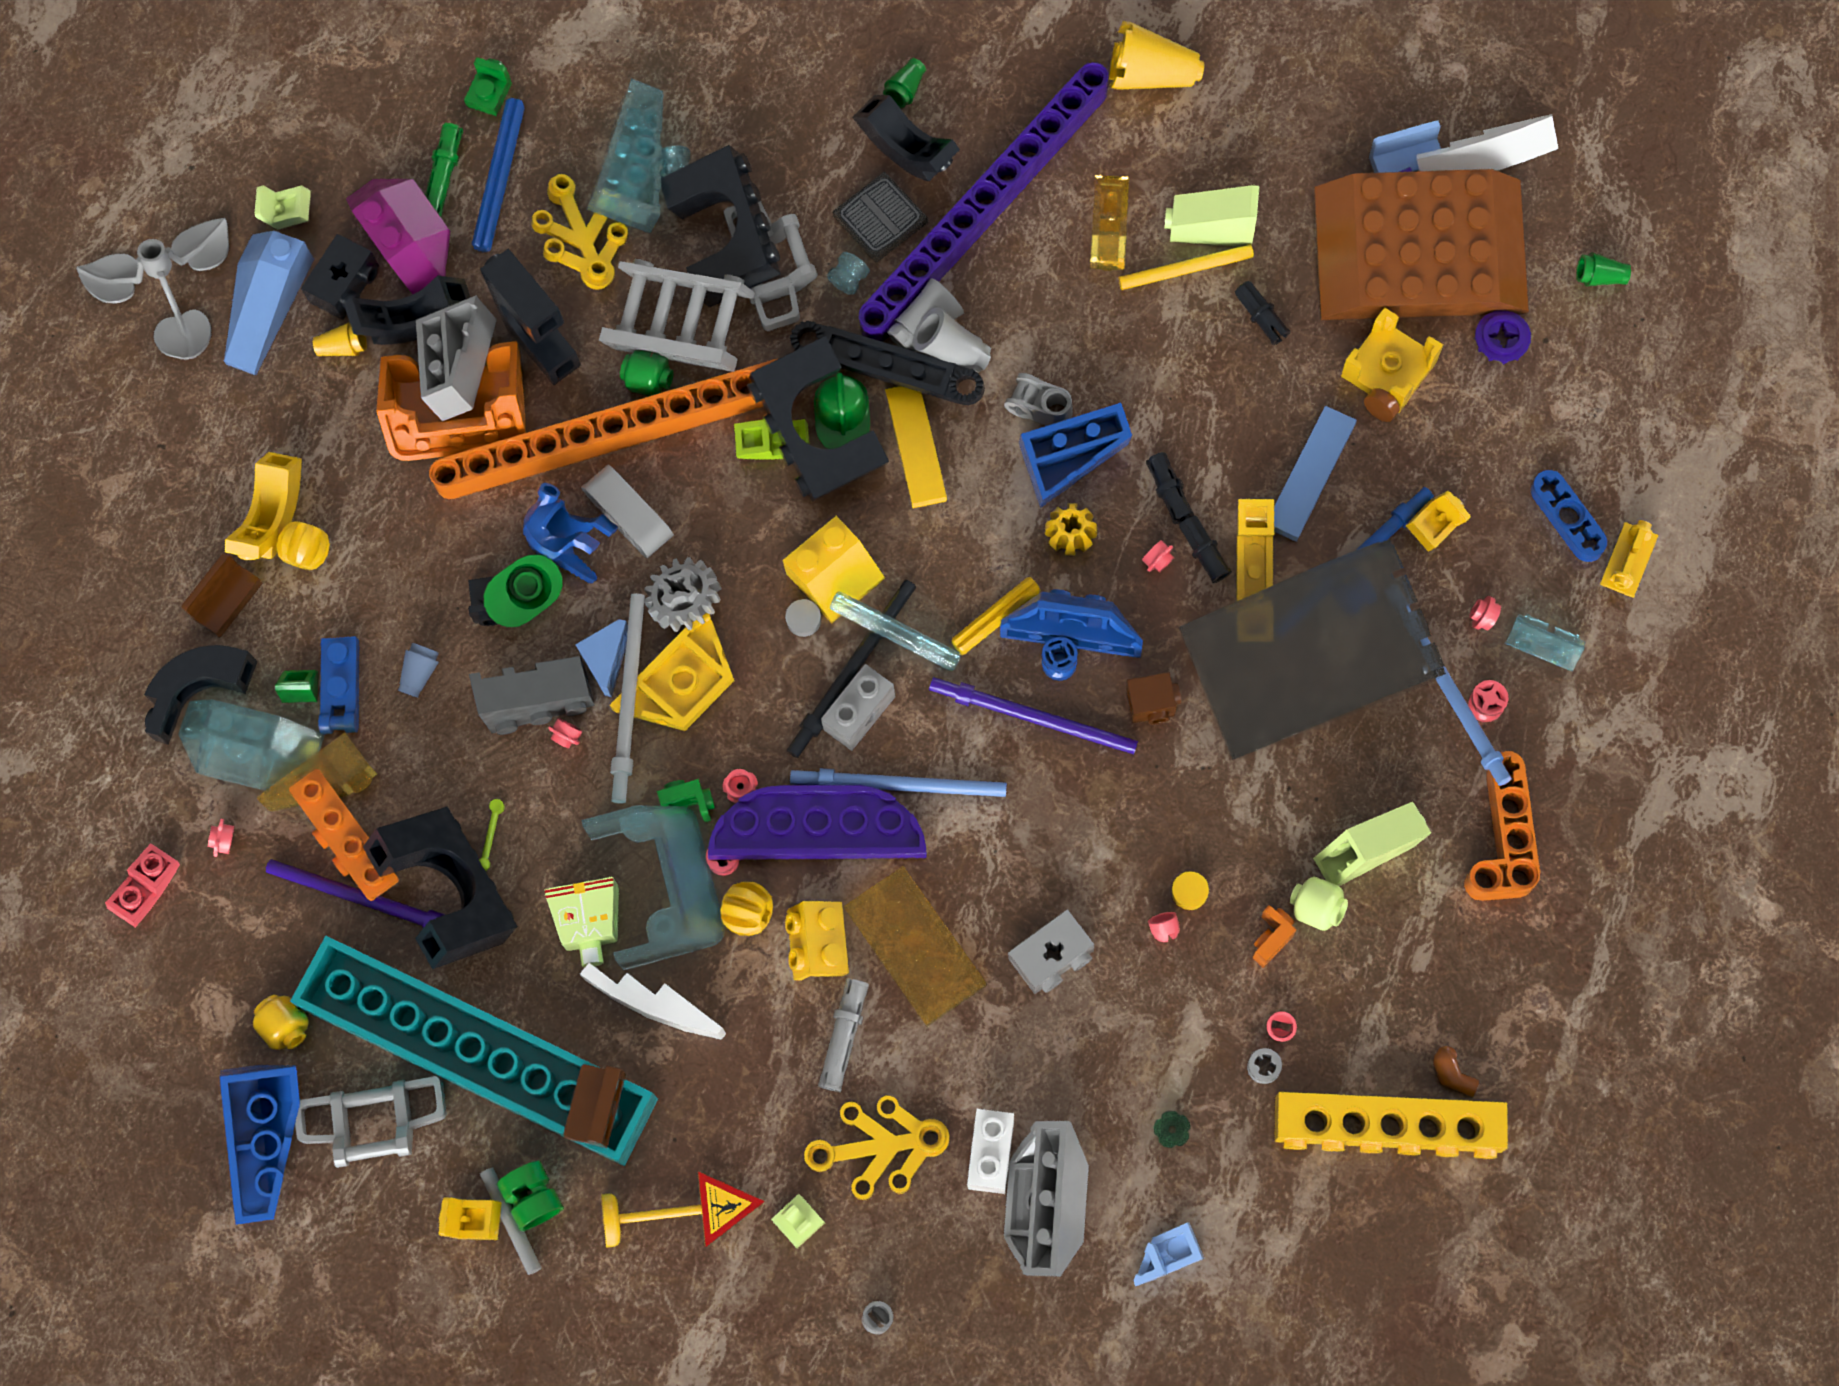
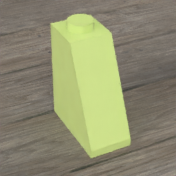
M1251 185L1174 195L1173 208H1166L1164 228L1171 229L1170 242L1234 247L1251 244L1252 246L1257 220L1259 186Z
M1410 802L1347 829L1313 859L1327 882L1341 886L1414 848L1429 836L1431 831L1414 802Z

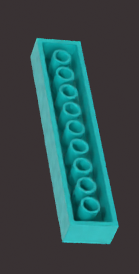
M328 936L324 937L290 1000L291 1003L302 1010L561 1136L564 1133L581 1066L586 1064L598 1067ZM625 1080L608 1147L603 1148L582 1142H573L625 1166L658 1098L652 1092Z

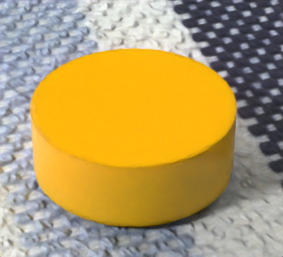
M1196 872L1180 874L1172 886L1174 902L1186 910L1200 908L1206 902L1209 894V886L1206 879Z

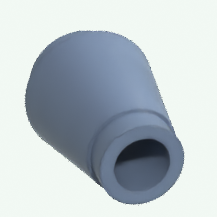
M412 643L410 650H405L398 691L418 698L420 691L423 690L439 663L436 661L439 653Z

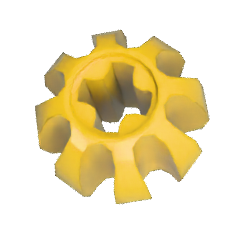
M1067 503V510L1057 507L1051 512V520L1045 523V535L1051 537L1048 543L1056 552L1063 548L1066 549L1065 556H1075V549L1085 552L1093 545L1091 539L1097 536V524L1091 522L1094 516L1087 508L1077 510V503ZM1071 527L1076 528V529H1073V530L1071 531V533L1066 532V531H1069V530L1071 529Z
M295 521L287 524L277 538L276 550L278 557L283 562L301 569L314 570L324 563L329 553L330 543L328 535L322 529Z
M743 881L733 884L727 890L722 900L721 920L730 931L737 935L752 936L761 933L768 925L772 915V896L763 886L755 882Z

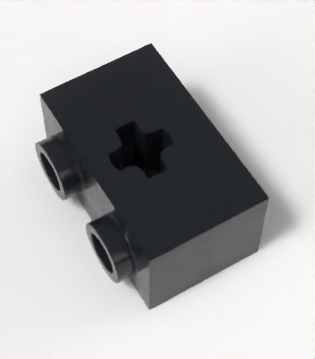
M337 234L301 287V290L309 303L344 320L347 315L344 304L351 297L360 298V294L366 285L371 284L376 278L379 265L372 251Z

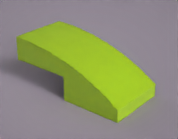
M764 419L734 424L737 458L759 460L783 459L779 451V447L783 443L778 433L773 435L770 433ZM806 420L792 421L797 434L803 441L809 444Z

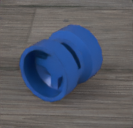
M1060 636L1051 638L1045 643L1042 650V669L1047 677L1052 680L1062 681L1067 680L1074 674L1078 657L1075 644L1068 638Z

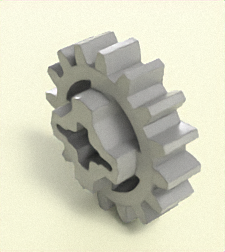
M687 557L684 564L681 565L677 559H673V567L669 569L665 565L660 566L662 574L660 576L652 574L650 578L654 585L646 586L644 589L649 596L645 598L644 602L649 609L648 613L654 621H658L663 629L670 625L674 632H678L681 625L685 624L688 631L692 630V622L697 620L700 624H704L703 615L705 613L714 614L715 611L711 604L719 603L721 600L717 594L721 590V586L711 567L707 568L702 560L694 564L691 557Z

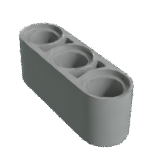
M607 464L581 487L591 502L611 522L618 526V530L645 558L648 559L674 536L658 514L610 465Z

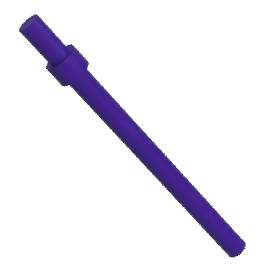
M933 677L929 687V691L955 698V703L968 707L971 703L1133 755L1137 747L1138 741L977 691L975 686L961 682L958 685Z
M272 859L269 860L266 866V873L410 921L423 926V928L429 920L445 915L434 910L426 912L378 896L373 901H369L358 888Z

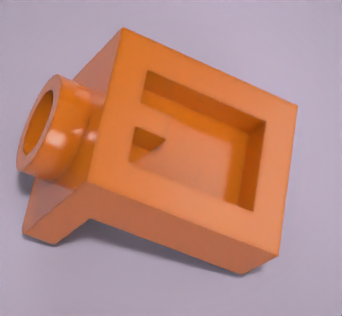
M1270 905L1263 911L1261 917L1275 931L1272 932L1268 928L1254 943V946L1258 949L1255 951L1253 959L1263 968L1293 938L1296 929L1292 926L1294 920L1281 908L1275 910Z

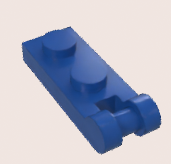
M356 636L321 639V692L318 720L321 735L333 734L334 730H345L346 733L358 732L359 640ZM334 709H345L344 716H334Z

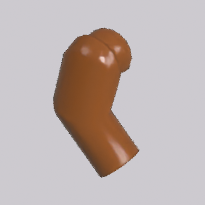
M1450 1046L1440 1047L1433 1058V1065L1439 1082L1445 1087L1473 1098L1478 1088L1479 1080L1461 1073L1456 1059L1457 1052L1454 1048Z

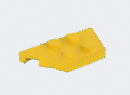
M705 613L703 615L704 624H700L696 620L692 622V630L688 631L685 627L638 675L634 718L686 731L734 682L710 614ZM621 694L610 704L611 709L619 714Z

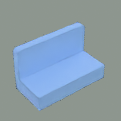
M1436 120L1375 138L1369 155L1374 172H1399L1408 167H1411L1413 172L1419 171L1417 154L1441 149L1437 140L1440 131L1439 121Z

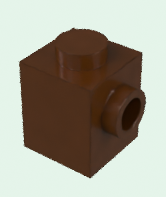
M1170 672L1127 679L1126 694L1132 724L1148 721L1151 725L1162 724L1169 721L1170 717L1175 716L1176 705L1181 704V694L1178 683L1171 682Z

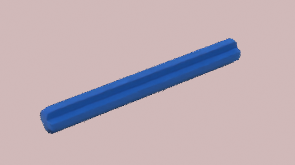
M508 98L505 103L472 240V246L476 251L489 252L492 247L525 109L523 101L520 99Z

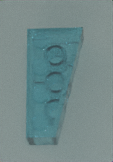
M631 78L622 98L587 206V210L650 234L660 217L662 90Z

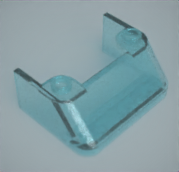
M636 805L581 820L583 828L591 840L622 832L633 842L655 840L671 907L658 910L649 917L646 924L649 943L613 952L616 962L623 971L712 947L722 940L725 934V924L721 920V908L712 872L706 861V849L699 821L691 809L683 806Z

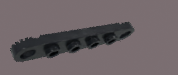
M814 321L800 322L801 324L795 325V328L791 331L790 339L795 351L803 347L799 341L806 332L816 333V340L826 336L842 369L961 405L977 403L985 392L983 379L974 369L958 366L955 363L946 362L831 326H824ZM970 379L975 381V391H972L971 394L962 395V393L958 392V385L963 380Z

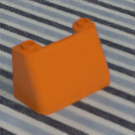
M518 341L498 343L489 348L486 358L487 366H484L473 409L445 421H442L421 399L420 375L417 362L406 355L381 357L376 412L390 454L402 461L446 457L526 433L521 354Z

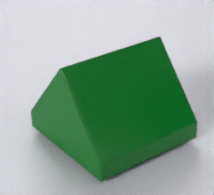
M290 670L282 672L275 684V691L281 702H317L318 671Z

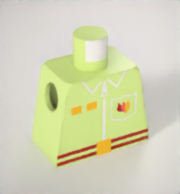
M608 877L544 889L562 946L567 951L580 950L582 967H586L588 963L594 967L602 965L604 961L601 945L615 943L618 939L619 888L615 879Z

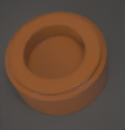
M1374 388L1364 399V405L1367 410L1381 421H1392L1400 411L1396 398L1384 389Z

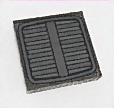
M885 171L833 211V217L876 263L928 223V217Z

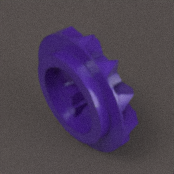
M1500 310L1491 312L1480 320L1476 328L1474 340H1476L1478 345V352L1486 355L1489 362L1496 360L1504 365L1509 361H1518L1527 352L1531 343V331L1522 317L1510 311ZM1501 327L1505 337H1511L1507 341L1505 348H1502L1498 339H1494L1497 337Z

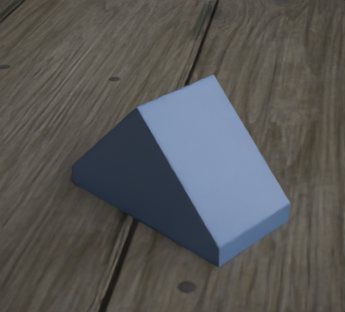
M620 619L575 644L604 695L608 697L613 695L626 650L628 625L625 620Z

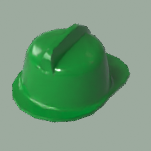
M836 373L835 377H831L820 384L815 392L814 414L817 436L824 447L828 449L838 448L869 433V397L864 385L855 378L843 376L842 373Z
M526 555L510 564L495 575L486 586L483 596L484 607L488 616L496 624L504 627H519L529 622L551 606L559 597L562 590V575L558 566L550 558L542 555Z

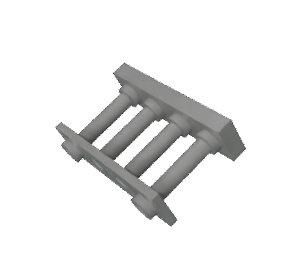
M634 259L633 263L619 262L618 268L633 277L621 324L616 325V329L602 327L599 341L614 350L633 353L635 350H646L660 353L661 356L666 357L668 360L731 372L735 371L738 359L726 351L727 347L724 344L737 296L754 299L755 292L744 285V279L733 275H724V279L661 269L641 259ZM646 280L660 282L662 287L651 329L647 330L645 335L636 334L634 325ZM676 285L693 288L681 335L677 336L675 341L666 339L664 330ZM706 291L722 293L723 297L711 342L708 341L706 346L696 345L697 341L694 340Z

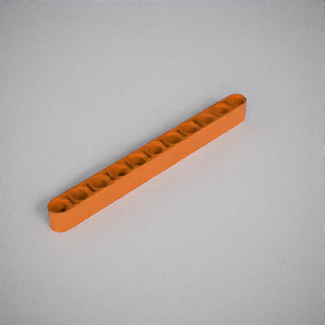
M778 359L440 458L431 465L429 477L443 498L456 499L762 408L764 406L761 401L755 403L750 393L744 394L740 390L751 383L749 378L751 372ZM718 395L722 397L717 403L711 404L707 402L711 396ZM680 405L689 406L688 410L684 413L678 414L673 412ZM647 415L656 416L650 423L640 422ZM613 425H622V429L617 433L607 432ZM580 435H589V438L583 443L574 442ZM549 444L556 445L553 451L541 453L544 446ZM515 454L522 455L518 462L508 463V459ZM479 465H489L486 471L474 473ZM455 474L452 481L441 483L444 476Z

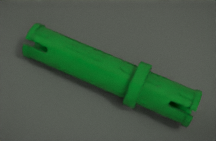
M443 123L437 149L433 150L432 153L433 167L425 192V196L440 217L442 216L454 166L458 165V147L464 131L462 127L458 128L459 126L453 123Z

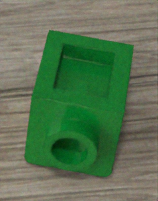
M476 57L474 66L477 73L464 102L466 107L497 117L512 81L503 63L491 58L485 60Z

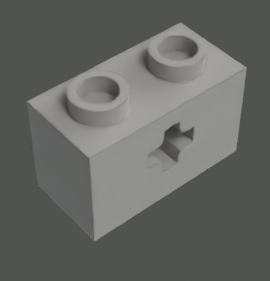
M865 664L821 718L824 731L853 751L896 697L894 684Z
M1067 909L1008 952V960L1034 994L1042 989L1047 993L1063 981L1061 975L1067 970L1073 968L1074 971H1077L1092 960L1090 954L1094 951V943ZM1050 948L1053 952L1060 949V961H1056L1054 958L1046 960L1047 949Z

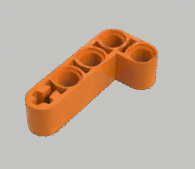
M1513 751L1501 752L1504 757L1503 765L1508 772H1512L1511 780L1507 783L1508 787L1503 789L1506 784L1499 786L1490 770H1487L1486 773L1497 859L1478 862L1467 874L1464 887L1468 895L1475 900L1485 901L1524 897L1533 890L1540 879V867L1526 768L1520 755ZM1502 801H1514L1518 805L1519 813L1507 812L1503 808ZM1516 835L1520 837L1524 848H1512L1508 844L1507 836ZM1519 870L1524 872L1528 876L1529 884L1519 885L1513 880L1512 871ZM1483 873L1488 875L1492 881V887L1483 888L1476 883L1475 874Z

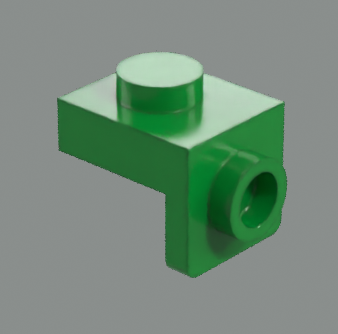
M699 779L686 783L685 780L672 781L664 785V789L657 791L664 813L698 804L704 822L711 821L709 810L715 809L710 788L703 789Z

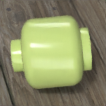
M1311 877L1303 885L1298 883L1295 886L1290 897V904L1294 905V916L1297 920L1325 931L1332 926L1337 927L1341 923L1347 910L1348 900L1344 898V891L1339 886L1318 877Z

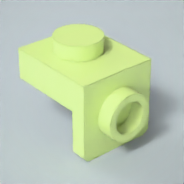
M264 185L259 186L256 191L255 217L277 230L308 222L311 191L302 185L280 192H274Z

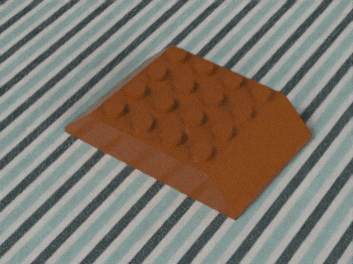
M1494 169L1355 173L1314 188L1320 320L1377 318L1384 308L1390 310L1399 318L1487 315L1500 310L1516 314H1527L1529 312L1521 180Z

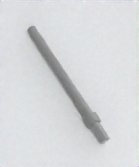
M637 593L631 594L616 757H613L611 761L610 773L614 775L611 801L614 803H626L628 776L632 775L633 759H630L645 602V595Z

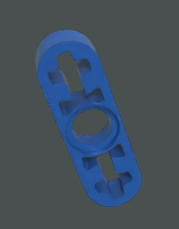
M1553 470L1540 472L1535 477L1531 486V495L1578 559L1584 562H1593L1599 559L1607 547L1605 533L1561 474ZM1544 483L1546 485L1553 483L1556 486L1553 494L1550 491H1541ZM1555 499H1557L1559 502L1555 507H1552ZM1563 508L1575 510L1578 514V521L1574 524L1563 522L1560 519L1559 511ZM1584 524L1586 527L1584 528L1581 534V532L1578 530ZM1585 538L1588 541L1594 539L1597 542L1594 550L1591 547L1586 549L1582 547Z

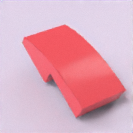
M150 843L127 869L129 875L127 879L105 902L107 909L136 928L170 883L180 866L179 862Z

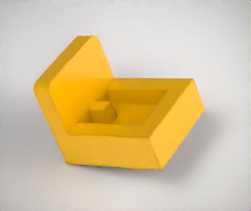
M1446 491L1432 498L1406 524V527L1429 552L1435 549L1457 526L1465 523L1471 516L1464 508L1461 500L1453 496L1450 491Z
M443 1198L439 1215V1235L457 1239L498 1240L502 1202Z

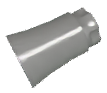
M931 278L908 308L895 319V324L888 330L887 334L898 347L914 351V332L927 312L935 307H940L955 320L964 314V310L955 297L941 283Z
M935 307L927 312L914 332V349L940 360L974 369L979 373L987 367L991 359V348L983 343L981 338L969 332L952 319L940 307Z

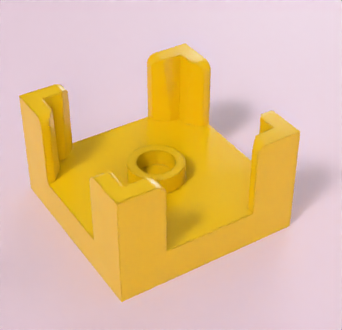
M1384 308L1376 318L1372 332L1359 350L1354 348L1346 359L1341 377L1368 394L1374 388L1386 390L1398 401L1400 407L1398 413H1400L1438 361L1443 344L1430 336L1426 339L1424 346L1396 329L1399 317Z

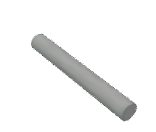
M494 1168L486 1169L480 1173V1176L491 1199L502 1202L500 1218L527 1274L531 1275L542 1267L525 1232L519 1230L511 1214L513 1209L511 1203L505 1202L497 1186L499 1178Z

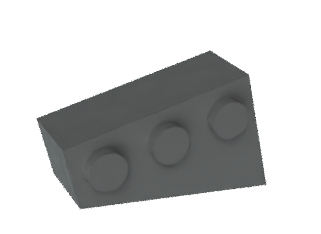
M580 656L535 663V669L515 673L513 667L502 668V676L481 679L480 672L469 674L478 715L491 733L497 732L499 735L515 732L518 726L529 723L532 725H543L552 721V717L562 714L567 716L579 715L586 712L588 707L595 706L586 669Z

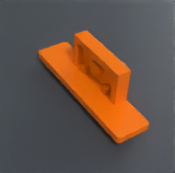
M319 769L313 770L289 788L292 796L316 827L312 831L313 836L324 849L327 847L331 848L336 855L332 859L334 865L344 877L350 874L369 901H373L399 881L395 873L379 877L363 849L364 844L369 839L368 835Z

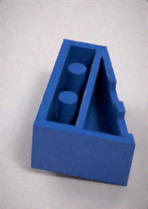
M1122 403L1020 435L1019 446L1040 508L1129 444L1132 433Z

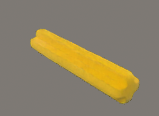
M1026 577L952 638L954 648L962 655L969 652L997 629L1004 617L1040 593L1038 584L1031 577Z

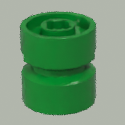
M539 1160L513 1170L497 1182L505 1202L514 1205L511 1214L520 1231H526L541 1225L564 1209L555 1189L547 1188L550 1179Z

